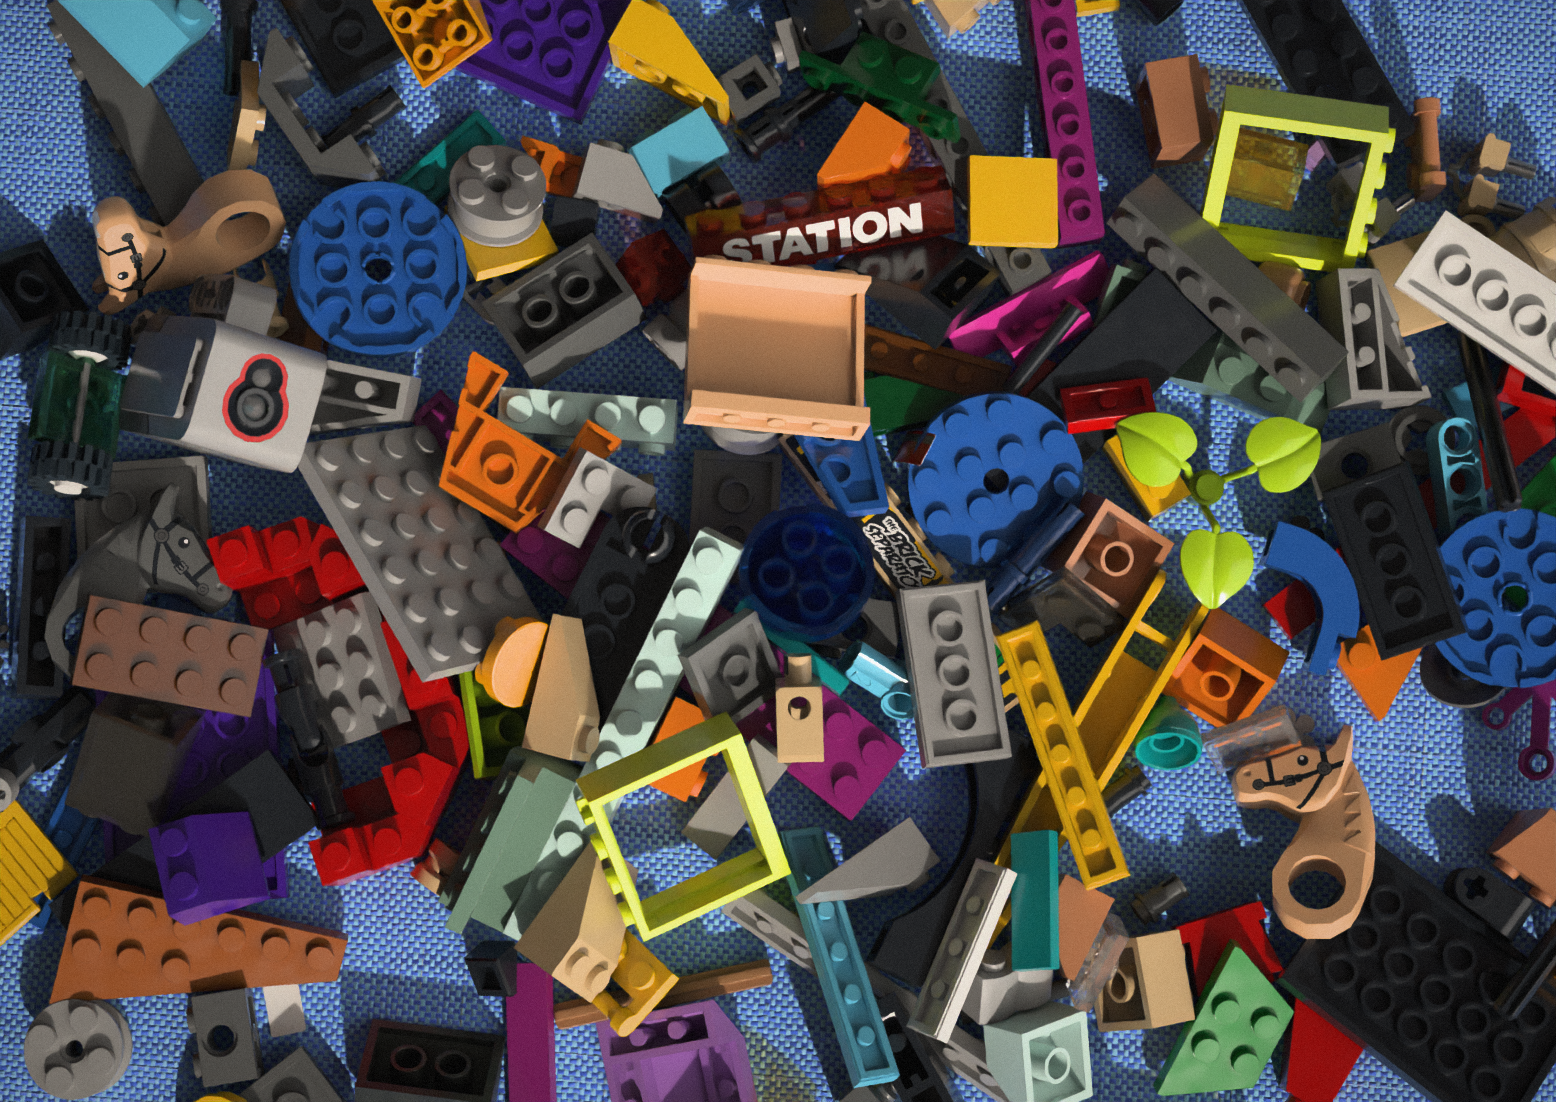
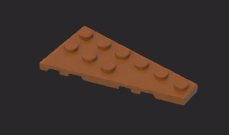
M82 874L49 1004L69 999L91 1001L337 981L348 942V933L241 909L232 910L184 926L168 916L163 892Z

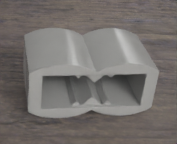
M1012 941L1005 944L1000 950L987 949L961 1010L979 1025H985L1005 1020L1015 1011L1037 1008L1051 998L1053 969L1026 972L1013 971Z

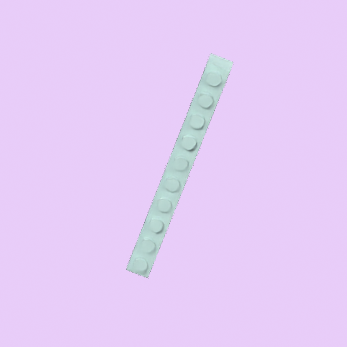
M707 526L699 530L601 730L598 746L592 753L590 762L585 763L579 778L650 745L685 674L678 654L703 637L747 546ZM577 783L503 931V934L517 941L525 933L590 842L589 835L596 832L593 823L585 825L576 806L575 800L582 797ZM625 795L602 805L610 824Z

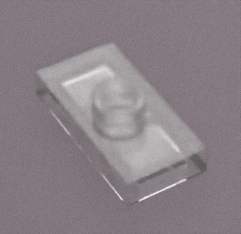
M1285 704L1201 733L1203 746L1218 774L1302 746L1300 734Z
M1108 912L1075 980L1068 979L1066 982L1074 1007L1078 1010L1089 1013L1106 981H1110L1117 972L1119 957L1130 939L1120 916Z

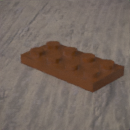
M88 594L69 684L251 717L269 629Z

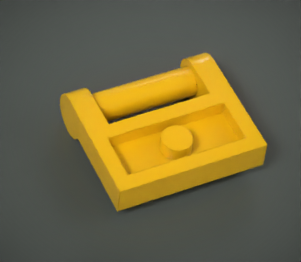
M626 928L618 965L610 977L634 1000L627 1007L623 1008L604 989L595 996L592 1003L610 1020V1027L619 1036L624 1037L636 1029L676 984L679 978Z

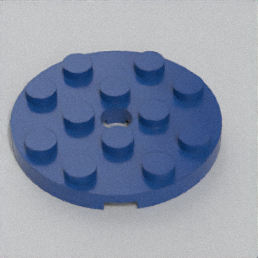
M381 181L361 182L346 186L329 194L321 200V203L309 213L305 220L303 219L294 236L290 250V287L295 303L305 321L328 343L338 349L358 356L370 358L396 357L427 345L443 332L452 321L461 304L466 287V252L460 234L452 220L435 204L429 201L424 194L397 183ZM373 259H383L390 265V275L386 279L381 280V282L371 279L365 271L366 265Z
M987 391L971 394L941 409L925 425V429L918 438L913 454L927 433L936 435L922 464L917 466L908 463L907 496L912 513L920 528L942 552L960 562L977 567L1002 568L1000 563L1006 557L1010 559L1021 548L1064 497L1068 498L1079 508L1083 494L1084 470L1082 458L1073 435L1067 433L1066 425L1042 404L1024 395L1006 391ZM999 468L1007 474L1006 484L999 492L989 491L983 485L984 476L991 469Z
M1520 508L1516 512L1509 511L1506 513L1495 509L1466 520L1451 531L1439 544L1469 632L1437 642L1435 645L1443 656L1458 670L1488 685L1527 688L1555 680L1556 517L1541 511ZM1514 585L1524 588L1527 596L1525 604L1517 610L1506 609L1501 602L1504 589Z

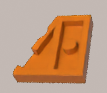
M1369 624L1357 631L1356 638H1346L1339 643L1341 644V651L1336 666L1374 721L1378 722L1387 714L1422 648L1381 661Z

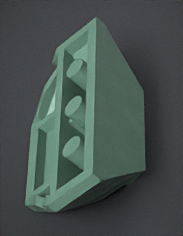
M1207 318L1206 320L1217 331L1168 381L1261 420L1271 417L1290 418L1317 429L1319 434H1321L1330 412L1328 410L1325 381L1300 403L1212 320Z

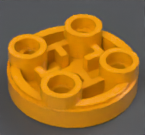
M507 616L498 622L495 627V637L486 651L484 661L480 662L475 669L476 681L484 685L487 694L491 698L513 708L528 705L533 701L550 625L534 617L514 619Z

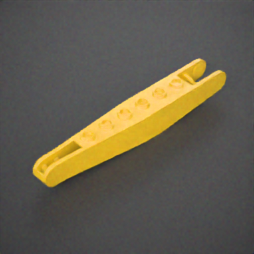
M1161 568L1157 571L1129 619L1126 618L1071 709L1101 792L1131 745L1209 611L1208 608L1197 601L1175 641L1142 622V617L1161 591L1167 579V572ZM1134 631L1168 651L1157 671L1123 651ZM1041 763L1033 775L990 863L1011 870V834L1041 830L1057 831L1058 852L1067 841V836ZM1011 895L1006 900L986 950L991 948L997 936L1011 918Z

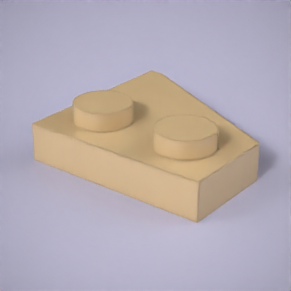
M241 60L239 70L240 92L238 100L235 99L227 148V170H247L248 165H256L259 140L253 138L255 130L263 131L266 118V105L259 104V95L257 93L259 84L258 62Z

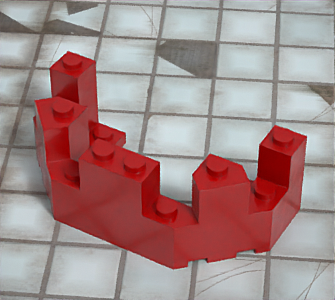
M302 516L260 531L247 525L206 540L220 583L241 594L251 626L273 630L359 593L369 592L334 529L322 523L319 525ZM380 608L379 612L382 619L380 625L401 684L411 721L381 732L392 764L381 767L383 776L342 790L349 811L355 812L356 819L342 826L321 831V838L308 842L322 886H342L426 856L443 816L446 815L461 784L460 781L472 759L461 685L457 674L422 683Z

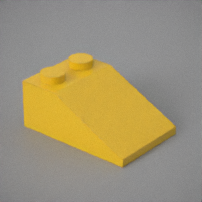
M631 0L608 41L613 65L695 110L703 106L710 118L726 126L730 120L729 96L675 19L668 15L670 10L656 0H646L645 2L642 0Z

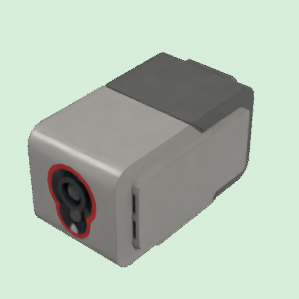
M201 274L196 279L190 293V317L154 314L148 320L144 331L140 333L120 401L119 428L123 431L225 461L292 473L297 468L307 443L324 383L327 357L323 353L267 336L276 303L275 289L234 275Z

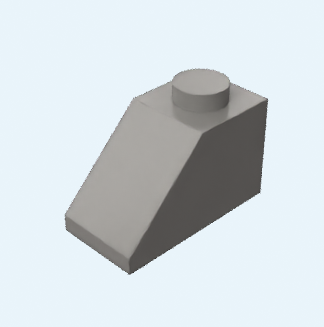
M599 139L597 144L590 142L584 149L571 198L595 202L599 204L600 208L653 224L661 218L663 209L633 155L622 152V145L609 140Z

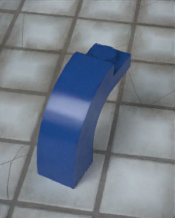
M1281 521L1272 522L1259 565L1295 577L1309 591L1315 607V624L1301 670L1315 675L1326 676L1327 669L1333 670L1339 659L1341 644L1336 643L1337 636L1356 638L1360 613L1358 593L1354 580L1343 559L1320 537Z

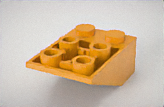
M372 0L422 88L431 85L493 40L480 0Z

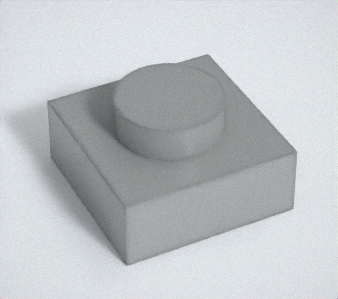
M792 18L774 22L776 37L769 38L776 64L784 62L788 74L801 71L798 56L802 49Z

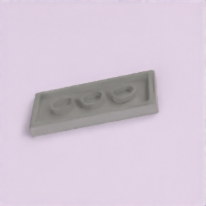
M985 580L903 588L895 591L922 769L1012 757Z

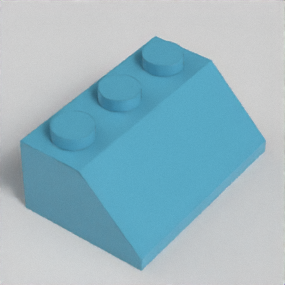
M58 0L143 88L195 48L217 20L200 0Z

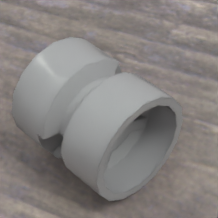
M687 288L669 304V316L659 314L642 330L651 344L679 371L685 368Z

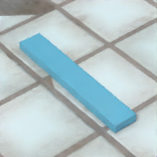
M820 826L780 831L777 835L791 874L787 875V879L853 1088L894 1081L900 1074L844 900L800 904L795 896L834 870Z

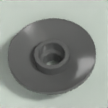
M1435 643L1425 652L1421 659L1419 669L1421 683L1427 693L1442 704L1457 708L1478 707L1493 701L1506 689L1503 686L1479 682L1462 673L1443 656Z

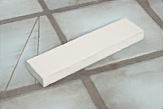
M976 858L906 1027L944 1043L948 1042L1017 873L1008 868Z

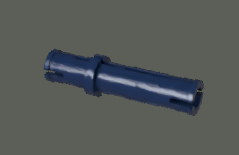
M1064 497L1054 511L1040 524L1010 559L1006 557L1000 563L1002 568L986 585L988 606L995 614L1000 612L1022 585L1027 587L1032 581L1031 575L1065 539L1067 534L1086 516L1068 498Z

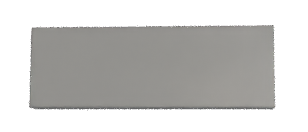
M758 733L746 748L765 798L791 763H778L777 748ZM729 771L681 831L682 834L715 860L747 821Z

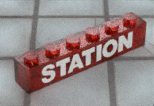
M942 165L934 167L922 166L914 171L893 175H877L868 180L848 184L837 183L828 188L803 193L792 192L783 197L763 201H747L738 206L718 210L707 209L698 214L684 216L692 265L696 257L720 255L730 261L748 262L750 260H765L771 265L790 266L955 232L952 188Z

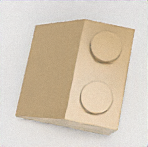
M1179 929L1093 942L1086 956V962L1092 984L1091 991L1099 1032L1153 1029L1195 1020L1193 994L1189 986L1185 964V949L1181 941Z

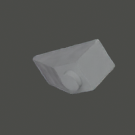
M909 817L802 891L795 898L800 904L882 897L891 896L903 887L910 894L931 879L927 871L939 863L940 859Z

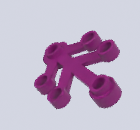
M1556 679L1533 687H1514L1499 702L1487 705L1482 713V720L1487 727L1497 731L1504 730L1510 725L1512 714L1532 698L1530 746L1521 751L1518 757V767L1526 778L1534 781H1545L1556 772V756L1549 749L1552 698L1556 701ZM1494 709H1501L1504 712V720L1498 725H1493L1490 721V713ZM1538 755H1543L1547 760V766L1541 772H1536L1532 767V761Z

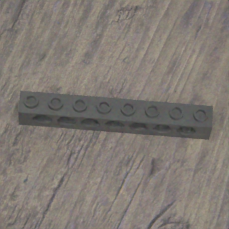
M859 0L864 18L860 19L863 32L936 61L904 0ZM940 68L941 73L924 101L956 113L961 137L957 144L944 138L936 140L927 136L920 128L913 127L968 226L967 159L970 155L988 156ZM979 246L985 259L1001 272L997 281L1006 297L1012 296L1050 276L1052 272L1039 248Z

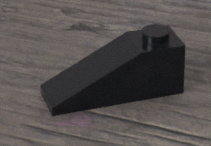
M893 991L876 1001L900 1074L897 1079L891 1082L902 1102H965L945 1065L924 1034L906 1027L911 1015L896 993Z

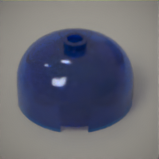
M806 503V506L790 507L778 512L774 510L753 527L743 545L744 550L739 561L738 582L746 608L757 612L762 627L776 636L787 640L817 642L840 634L859 618L869 601L873 589L875 568L867 537L852 519L842 512L825 505ZM799 582H805L797 592L795 585Z

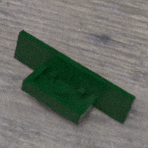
M863 31L841 66L804 50L798 56L804 80L811 87L819 91L830 90L842 95L849 103L857 107H861L864 102H867L899 123L906 122L920 128L923 133L933 139L941 140L944 138L956 144L959 141L961 135L957 114L924 101L941 73L938 62Z

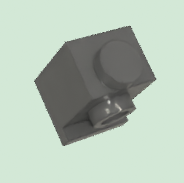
M757 54L717 78L729 96L730 118L737 128L744 124L745 120L780 99L779 86L783 84L779 73L770 61L763 64ZM747 86H754L758 89L759 93L751 98H747L743 95L742 91Z

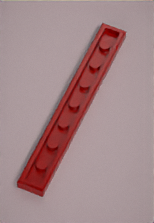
M1520 408L1504 420L1515 468L1556 437V418ZM1479 439V449L1486 491L1488 488L1492 486L1484 456L1481 439ZM1455 471L1450 477V486L1459 495L1465 488V479L1460 472ZM1429 477L1418 488L1433 530H1435L1438 526L1431 477ZM1340 545L1338 548L1335 549V551L1343 559L1344 563L1348 567L1343 550ZM1297 579L1262 605L1288 640H1291L1315 622L1313 599L1306 587Z

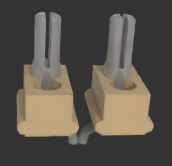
M1489 133L1475 145L1474 151L1465 152L1458 163L1449 164L1447 175L1453 178L1454 193L1460 197L1457 208L1458 215L1461 217L1466 214L1485 216L1487 213H1496L1513 219L1522 217L1525 212V206L1498 198L1497 193L1500 184L1484 180L1483 175L1494 177L1499 172H1507L1531 180L1536 175L1537 166L1509 157L1511 143L1496 139L1495 134ZM1471 158L1468 170L1469 174L1475 177L1463 186L1461 191L1459 176L1453 170L1462 168L1466 160Z

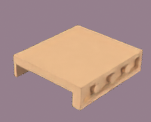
M720 255L696 257L688 274L683 423L860 441L870 425V407H864L865 293L871 284V276L858 275L857 272L849 269H840L834 272L815 270L813 267L803 264L785 267L771 265L765 260L739 262L727 260Z

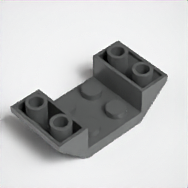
M277 27L270 31L257 93L319 184L344 188L361 182L381 181L380 178L387 173L366 141L358 146L350 134L327 149L312 125L306 130L303 129L309 122L295 102V99L315 86L307 74L314 68L293 35L284 39Z

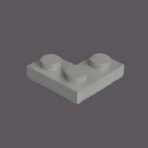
M579 447L537 526L580 549L601 509L615 516L627 508L648 507L657 488Z

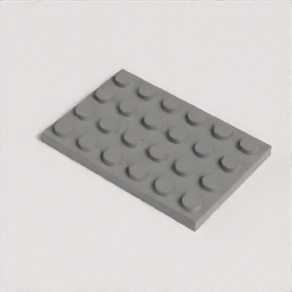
M426 425L308 442L297 467L422 683L475 670L477 665L484 661L486 651L495 637V627L504 617L510 616L514 619L534 617L545 623L527 595L522 582L517 578L508 563L501 547L486 526L480 512L439 487L445 455L438 445L437 439Z

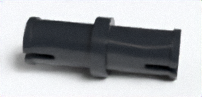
M388 85L385 90L361 108L356 105L350 109L352 113L350 116L320 137L328 148L350 134L358 143L367 135L370 138L377 134L375 129L407 107L392 86Z

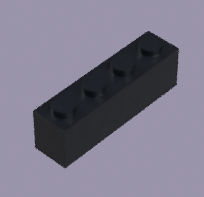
M25 516L19 523L10 698L56 700L63 695L64 672L53 663L45 640V631L58 587L69 572L70 518ZM65 627V629H64V635H63V643H64V646H65L66 627Z

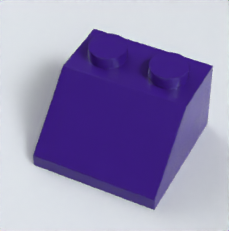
M248 811L191 815L148 829L168 916L184 926L271 898L251 815Z

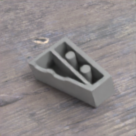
M1338 268L1316 281L1320 326L1349 351L1347 356L1325 380L1328 410L1405 409L1432 398L1428 386H1422L1412 360L1416 359L1411 346L1406 347L1396 322L1400 319L1379 268Z
M327 360L324 383L309 436L414 422L422 379Z

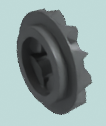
M1416 405L1407 407L1398 412L1389 422L1401 463L1409 461L1413 474L1422 476L1430 474L1428 453L1420 448L1411 449L1408 452L1405 450L1409 446L1408 443L1412 440L1409 432L1413 430L1416 434L1426 433L1436 422L1447 419L1441 412L1428 406ZM1448 427L1444 433V442L1452 450L1455 448V434L1453 428Z

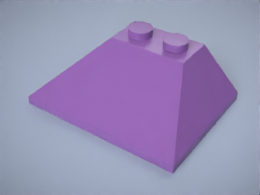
M713 999L651 1011L633 1032L624 1037L619 1036L610 1027V1020L596 1022L611 1102H758L745 1038Z

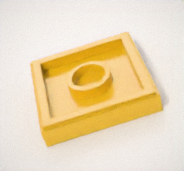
M970 155L967 159L968 245L1056 248L1058 245L1057 159Z

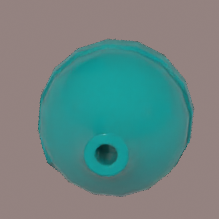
M1161 697L1156 707L1149 712L1134 738V749L1137 759L1142 764L1153 769L1169 771L1180 770L1193 765L1202 754L1203 743L1195 719L1179 706L1174 697Z

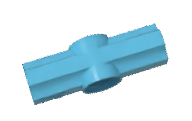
M859 640L853 642L840 660L838 671L881 699V708L889 717L898 720L914 719L906 660L894 662Z

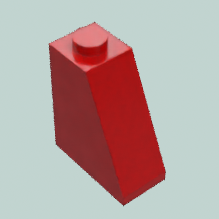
M1289 992L1288 1003L1294 1010V1014L1284 1033L1279 1088L1289 1094L1285 1102H1333L1363 1049Z

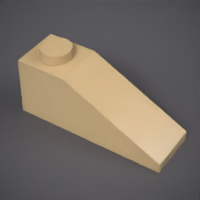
M553 613L522 748L567 760L590 762L591 755L599 743L600 733L598 725L600 714L582 619Z

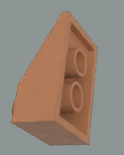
M1552 808L1517 811L1486 853L1495 860L1492 864L1495 870L1513 882L1516 878H1519L1531 888L1528 895L1538 904L1550 910L1552 906L1556 907V811Z

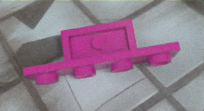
M1095 251L1041 281L969 317L948 337L953 349L985 357L1002 348L1014 364L1018 366L1068 302H1071L1083 313L1057 345L1077 338L1081 332L1094 325L1089 311L1083 304L1095 299L1101 292L1109 270L1104 255L1100 251Z

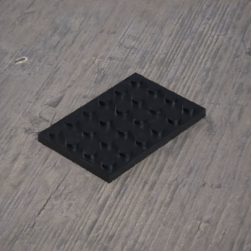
M1376 841L1373 879L1361 910L1352 926L1331 939L1304 938L1275 981L1431 1102H1531L1556 1062V978L1548 974L1516 1019L1510 1021L1498 1014L1494 1009V1003L1525 962L1527 956L1484 923L1478 921L1471 913ZM1341 884L1325 908L1332 906L1340 900L1344 893Z

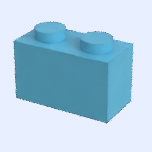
M703 106L694 111L690 107L679 111L669 119L670 125L657 133L651 129L640 134L631 142L633 147L627 150L628 154L633 155L659 202L664 199V193L681 182L687 184L694 182V174L712 162H716L718 166H721L730 160L729 149Z

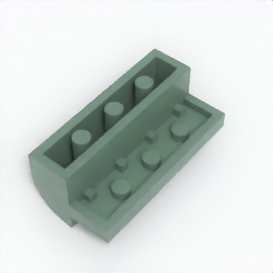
M516 746L509 751L438 902L445 905V909L451 911L445 928L461 935L471 917L503 933L576 784V779L579 778L583 769L582 766L570 760L522 748V746Z

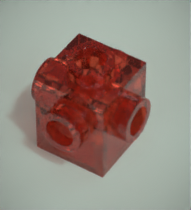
M665 229L633 241L615 264L644 307L659 300L664 304L674 300L684 291L685 288L682 284L688 278L691 266L684 254L678 249Z

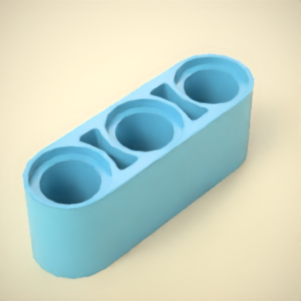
M1458 417L1436 422L1430 427L1426 435L1437 526L1440 537L1443 540L1456 528V521L1461 515L1470 519L1488 511L1478 434L1470 421ZM1448 427L1455 429L1460 438L1459 445L1455 450L1448 448L1444 442V433ZM1455 471L1460 472L1465 479V488L1460 495L1455 493L1450 486V477Z

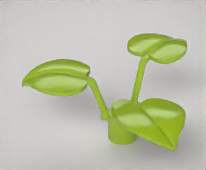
M1149 412L1133 415L1119 421L1115 428L1121 443L1123 458L1128 470L1135 479L1151 487L1166 486L1178 478L1181 468L1184 470L1182 473L1183 481L1191 492V495L1185 500L1191 505L1198 506L1199 513L1204 515L1212 528V532L1196 529L1186 535L1180 548V566L1184 579L1197 600L1208 609L1218 608L1246 584L1253 571L1254 556L1252 548L1242 535L1233 531L1220 533V524L1209 509V505L1216 503L1222 497L1224 483L1255 472L1258 474L1260 485L1268 492L1282 493L1300 486L1313 472L1319 459L1321 436L1318 430L1290 418L1271 417L1264 419L1250 430L1245 441V453L1253 464L1219 476V474L1212 470L1192 472L1191 465L1185 460L1195 452L1197 438L1193 429L1181 418L1167 413Z

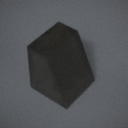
M110 692L91 714L65 805L78 809L85 816L101 818L116 824L130 834H141L149 837L148 829L157 827L165 816L207 710Z

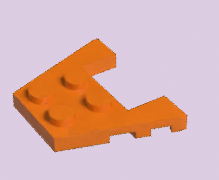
M472 351L469 356L464 387L461 390L458 402L459 408L454 429L451 432L439 487L517 534L547 509L579 447L605 460L620 447L622 439L587 419L565 456L560 458L486 413L509 373L475 351Z

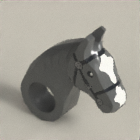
M170 482L151 509L141 512L115 526L98 539L82 554L59 585L47 619L45 640L53 663L69 677H71L75 657L64 646V629L73 617L84 612L88 594L143 605L146 594L149 591L176 594L187 598L196 608L206 614H214L226 607L230 602L233 589L220 583L207 545L197 530L176 509L180 486Z

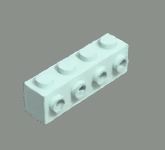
M512 387L500 388L497 420L532 441L550 442V447L569 449L588 419L622 439V444L613 453L620 452L621 447L638 448L639 454L663 456L665 450L675 451L678 420L677 400Z

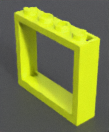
M1226 84L1199 215L1250 261H1272L1294 267L1333 272L1338 268H1354L1356 259H1364L1366 254L1368 233L1364 232L1365 224L1374 223L1377 209V198L1372 197L1374 189H1382L1384 185L1386 162H1381L1384 152L1391 153L1394 146L1396 129L1389 128V107ZM1240 124L1369 142L1345 240L1220 222Z
M726 711L576 779L582 795L581 798L575 800L576 806L585 825L590 823L594 825L596 832L589 835V838L599 860L601 861L605 858L608 860L610 867L604 869L603 873L613 895L621 893L624 900L616 904L626 927L631 924L635 925L644 942L791 874L742 734ZM722 751L756 848L640 901L602 805Z

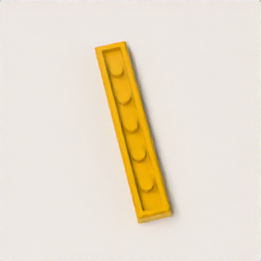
M1036 620L997 635L996 639L1085 889L1089 891L1130 876L1131 874L1039 621Z

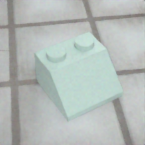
M1048 1000L1037 1008L1017 1011L1005 1020L983 1025L987 1069L1010 1102H1079L1093 1096L1086 1009Z

